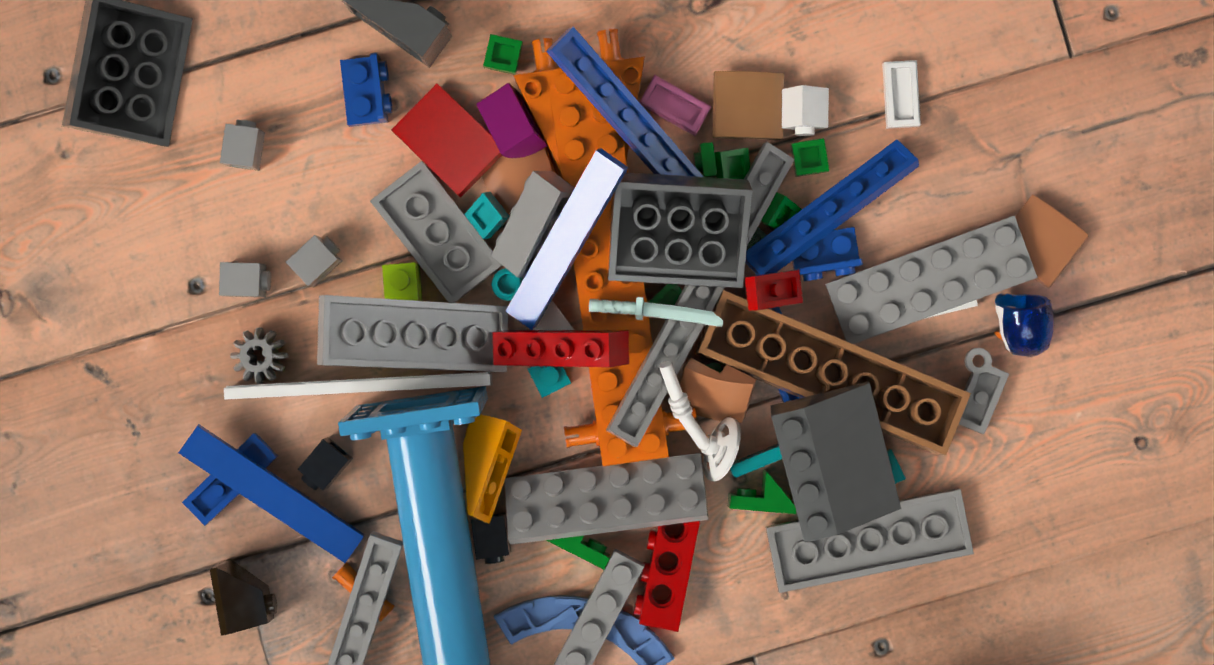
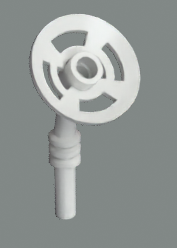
M664 361L659 365V369L670 396L668 403L673 416L679 419L698 448L704 453L703 471L705 477L710 481L717 482L728 473L737 456L741 440L740 424L736 419L727 417L716 426L711 435L708 434L706 436L691 414L693 410L690 406V401L687 394L682 392L672 362ZM725 425L729 429V435L727 436L722 432Z

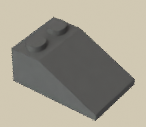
M342 0L352 14L429 68L452 37L448 29L449 23L445 21L446 17L432 6H429L426 10L419 4L394 0Z

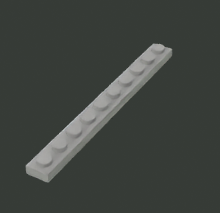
M768 142L762 145L744 180L749 181L753 190L747 246L795 160ZM685 285L674 306L712 311L725 287ZM666 319L606 431L633 447H638L668 392L659 365L664 361H671L677 375L704 324Z

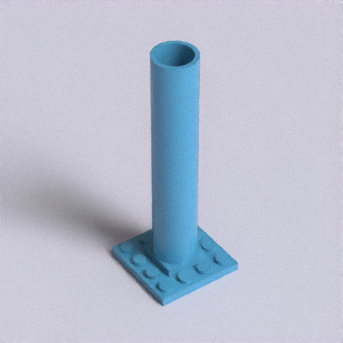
M486 386L356 405L338 422L340 436L350 435L351 440L370 438L372 437L371 433L380 431L381 440L386 439L423 665H490L453 424L475 422L477 416H480L488 400Z

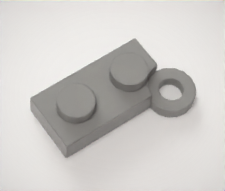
M974 348L968 351L964 360L966 368L972 372L964 391L971 393L959 425L980 434H985L1009 373L991 366L992 358L987 350ZM975 355H981L984 358V364L981 367L974 366L972 360Z

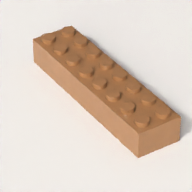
M725 290L722 291L712 312L723 320V326L706 325L696 349V355L723 366L727 364L756 380L799 398L869 381L883 433L936 455H947L971 393L770 309L748 311L746 299Z

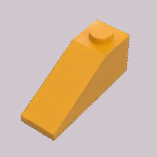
M480 414V416L475 418V422L468 424L463 442L467 513L490 524L522 432V429L506 420Z

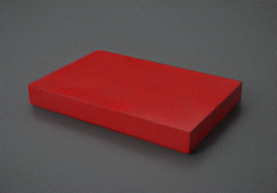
M437 83L391 129L460 198L502 156L492 135Z

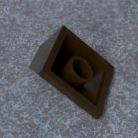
M231 559L210 568L221 636L264 625L274 619V613H277V600L274 593L270 594L269 586Z

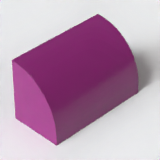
M507 83L476 104L501 155L504 157L522 158L548 146L523 96L510 83Z

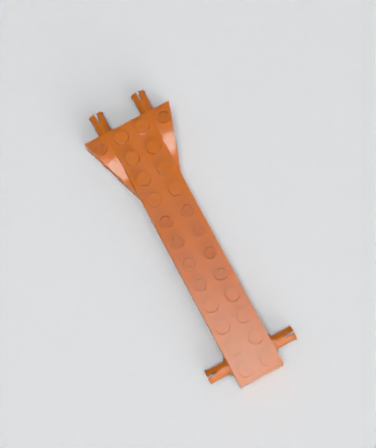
M606 29L598 31L597 36L601 59L638 100L645 56L629 59L621 58L618 29H609L610 43L607 42ZM543 38L544 53L542 52L540 39L532 41L536 70L531 73L513 76L561 172V178L575 188L595 151L600 148L627 166L629 145L564 71L556 67L555 61L546 52L553 45V39ZM612 197L575 259L574 269L583 330H629V364L615 367H589L596 420H593L592 424L564 427L565 436L579 435V437L565 439L567 448L596 443L597 446H600L603 466L669 457L666 436H669V432L686 430L679 419L674 418L673 412L666 413L665 410H662V405H660L638 447H633L606 431L613 415L653 345L649 317L643 316V320H636L635 315L589 312L590 299L636 302L637 297H642L644 302H647L644 282L608 280ZM692 408L693 412L691 414L696 418V410Z

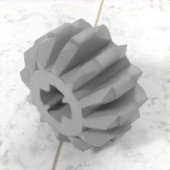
M256 328L254 336L250 331L243 332L245 342L240 340L234 341L235 347L241 350L240 353H231L230 358L240 359L241 362L236 364L233 369L237 372L246 368L243 374L245 381H249L253 375L257 384H262L265 376L270 381L276 379L273 368L277 371L285 370V366L278 362L279 359L288 358V353H279L278 351L279 348L285 345V341L278 340L273 343L276 337L275 331L270 330L265 335L263 328ZM263 348L262 355L266 357L265 361H257L256 363L257 356L253 354L254 350H262Z

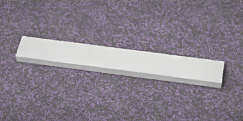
M479 372L234 385L224 388V400L493 385L492 373Z

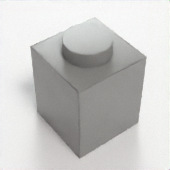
M236 120V125L225 124L220 163L228 167L259 171L265 132L256 128V123L252 121Z
M314 235L286 263L307 286L314 288L342 260L337 256L340 249L330 238L326 236L322 239Z
M220 262L219 296L266 298V291H269L271 288V272L266 271L265 264Z

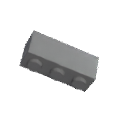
M533 171L525 181L524 190L517 204L512 208L510 218L503 232L498 236L491 256L516 277H525L575 188L553 171Z

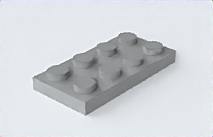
M423 161L419 162L370 200L449 303H456L503 266L491 256L493 252Z

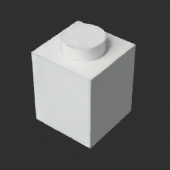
M800 85L782 89V129L795 130V135L813 136L815 135V130L828 128L829 88Z

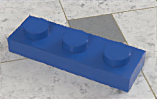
M253 433L237 449L264 468H267L278 457L257 433ZM210 475L182 503L206 526L239 493Z

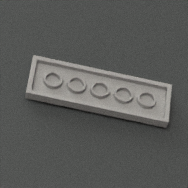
M1011 216L825 285L846 341L855 344L1038 277L1016 218Z
M321 295L319 296L317 365L507 372V366L493 365L492 332L508 330V313L506 312L508 306Z
M701 453L505 478L508 541L511 545L709 520Z
M957 488L899 500L901 509L839 535L804 542L799 520L766 526L778 592L782 593L973 555L974 552L961 489Z

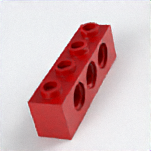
M507 330L492 332L493 365L615 367L629 364V330Z
M700 521L683 523V531L677 536L668 535L665 532V525L657 526L656 531L650 530L646 548L652 550L650 563L644 562V568L640 577V582H645L644 594H637L634 614L639 615L640 625L675 632L679 631ZM664 552H672L677 556V562L671 568H664L658 563L660 555ZM664 584L671 589L667 599L657 600L652 596V591L657 585Z

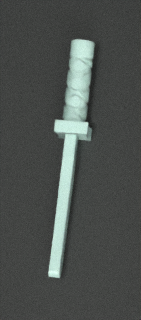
M637 297L636 302L603 299L589 300V312L635 315L636 320H643V316L716 327L723 326V320L712 311L644 302L642 297Z

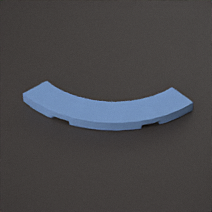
M565 595L540 597L508 607L495 614L494 619L509 643L513 644L533 634L556 629H573L589 598ZM621 610L606 638L607 640L613 642L631 656L638 665H666L675 659L665 643L648 626L640 625L638 618L625 610Z

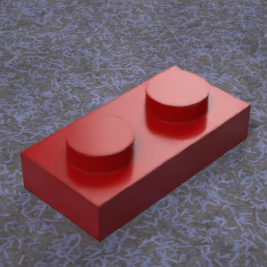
M800 270L745 277L748 311L803 303Z

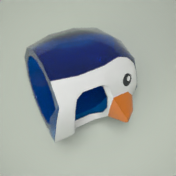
M997 294L995 308L999 318L1000 330L994 333L1004 342L1006 349L1013 355L1034 357L1048 350L1054 331V310L1051 300L1040 295Z

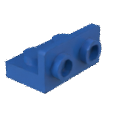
M370 53V57L340 60L347 125L354 127L388 123L387 114L392 113V101L390 93L385 94L384 81L389 80L387 62L381 61L377 53Z
M855 227L830 232L792 261L793 270H800V276L803 275L804 281L823 279L822 272L835 270L836 276L856 273L855 267L862 266L863 260L859 258Z

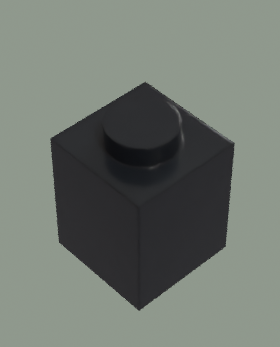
M327 437L321 440L297 470L303 474L301 479L314 490L320 488L324 491L331 486L353 457Z
M506 513L493 514L490 524L473 517L471 524L476 560L484 559L485 564L505 561L504 556H508L511 553Z

